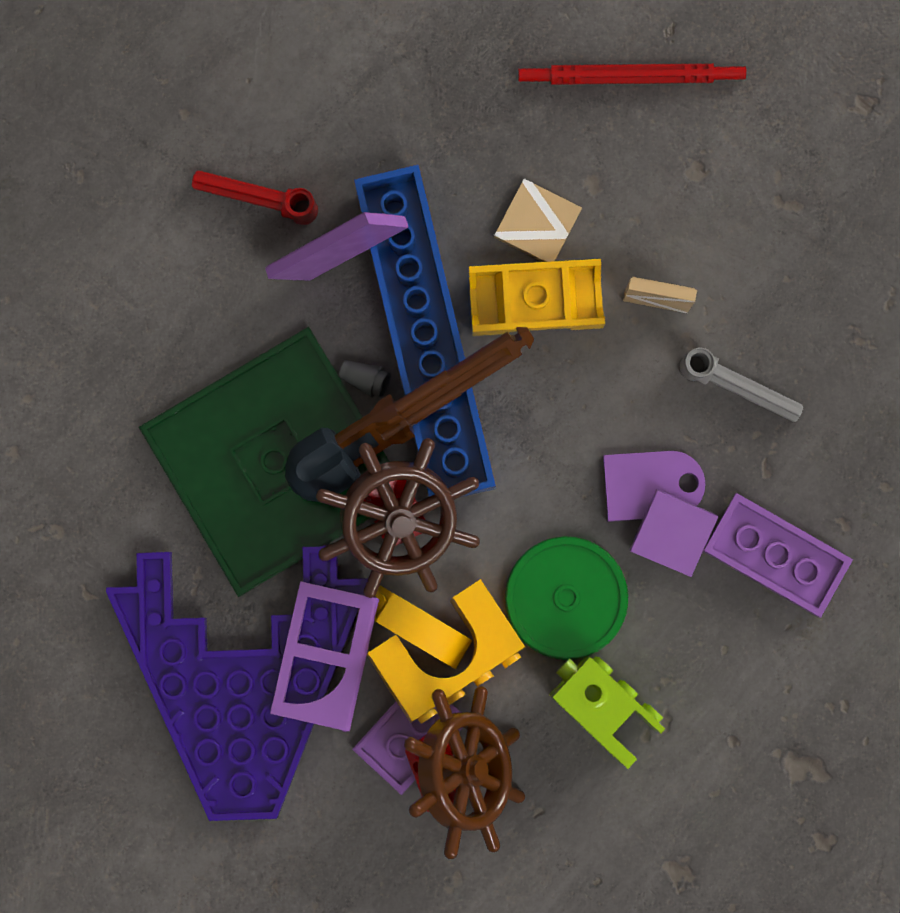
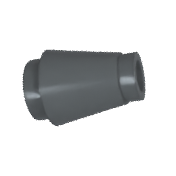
M345 360L340 369L339 378L373 398L375 395L382 397L385 394L391 374L385 371V368L382 366Z

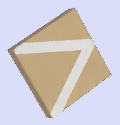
M524 179L494 238L541 262L555 261L582 207Z
M632 277L625 289L623 301L688 313L695 303L697 290L695 288Z

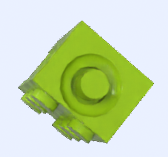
M585 656L577 665L569 658L557 670L556 674L563 680L550 692L549 696L616 760L629 769L637 758L613 734L633 712L654 731L661 734L665 730L659 723L663 717L649 704L647 705L644 702L641 706L635 700L638 693L624 680L620 679L616 682L610 676L613 669L600 657L595 656L592 659Z

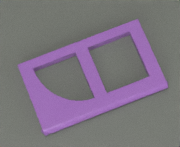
M300 581L270 714L331 727L343 732L350 731L379 599L376 596L368 598L364 595ZM308 597L360 608L349 654L298 643ZM294 657L346 668L338 686L325 697L301 704L284 702Z

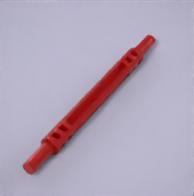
M713 63L551 65V68L518 69L519 82L551 81V85L713 83L714 80L746 79V66L714 67Z

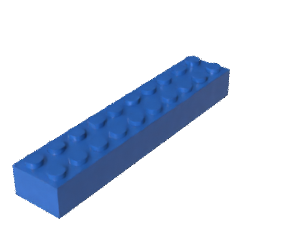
M419 165L354 179L362 213L405 216L408 224L407 229L370 248L405 395L465 359ZM471 387L455 400L412 426L418 451L424 439L430 438L434 441L435 448L427 468L435 472L443 480L447 488L469 477L478 479L479 487L461 497L494 490L496 487ZM427 487L429 497L434 495V493Z

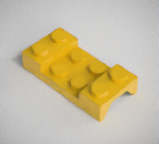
M601 259L469 266L473 336L499 335L505 332L517 331L516 327H527L531 331L571 328V330L600 329L605 326L601 290Z

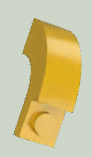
M380 585L375 595L379 599L375 621L456 669L472 640Z

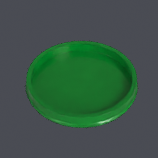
M563 536L550 538L528 549L514 565L505 591L507 615L517 635L536 652L562 660L584 658L604 648L621 629L628 608L626 580L615 559L599 545L578 537Z

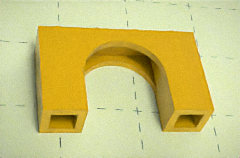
M481 579L450 600L469 629L474 643L471 662L462 673L450 678H437L426 674L415 664L397 635H394L367 653L370 662L410 723L418 719L420 724L437 714L432 699L434 690H443L449 705L466 695L463 688L474 682L478 687L494 676L490 670L499 664L507 668L522 658L518 652L525 647Z

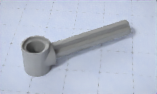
M695 348L684 355L680 361V372L690 381H698L704 385L710 381L792 422H796L802 414V404L718 364L719 358L713 356L706 348ZM696 356L703 360V372H695L691 368V357Z

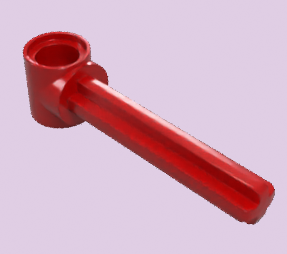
M199 170L195 172L192 178V188L195 190L281 211L282 217L292 219L300 225L310 224L318 215L317 203L312 194L304 188H288L286 192ZM302 200L309 202V207L304 212L298 213L294 211V206L297 202Z

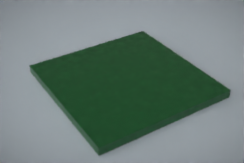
M309 327L139 426L140 431L238 597L243 596L303 560V547L326 546L343 536L340 525L341 508L318 501L303 499L294 493L285 478V465L289 453L301 440L320 428L333 429L337 434L363 417ZM384 451L376 454L380 464L390 462ZM364 463L358 466L361 476L367 471ZM349 488L346 489L345 491H343V492L340 493V494L346 495V493H347V491L349 490ZM357 514L356 527L372 518Z

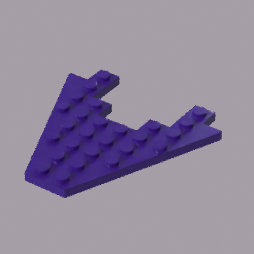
M326 546L303 547V582L364 595L363 590L368 578L338 579L337 557L328 561L319 559L318 553L320 549ZM172 552L136 553L137 586L107 587L106 593L208 820L277 819L314 727L313 723L270 714L293 615H271L272 649L207 651V618L173 619ZM308 597L298 643L342 653L360 608ZM294 657L284 702L301 704L325 697L337 666Z

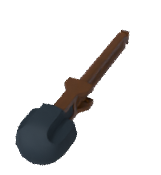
M516 327L517 334L510 335L508 332L504 333L396 402L390 394L377 402L369 414L336 434L333 429H318L291 449L285 465V478L294 493L307 501H318L316 493L320 489H326L339 494L342 493L360 477L358 466L364 463L359 453L361 444H370L376 455L393 444H403L415 437L412 426L523 355L521 348L525 345L529 349L531 348L534 341L533 335L527 327Z

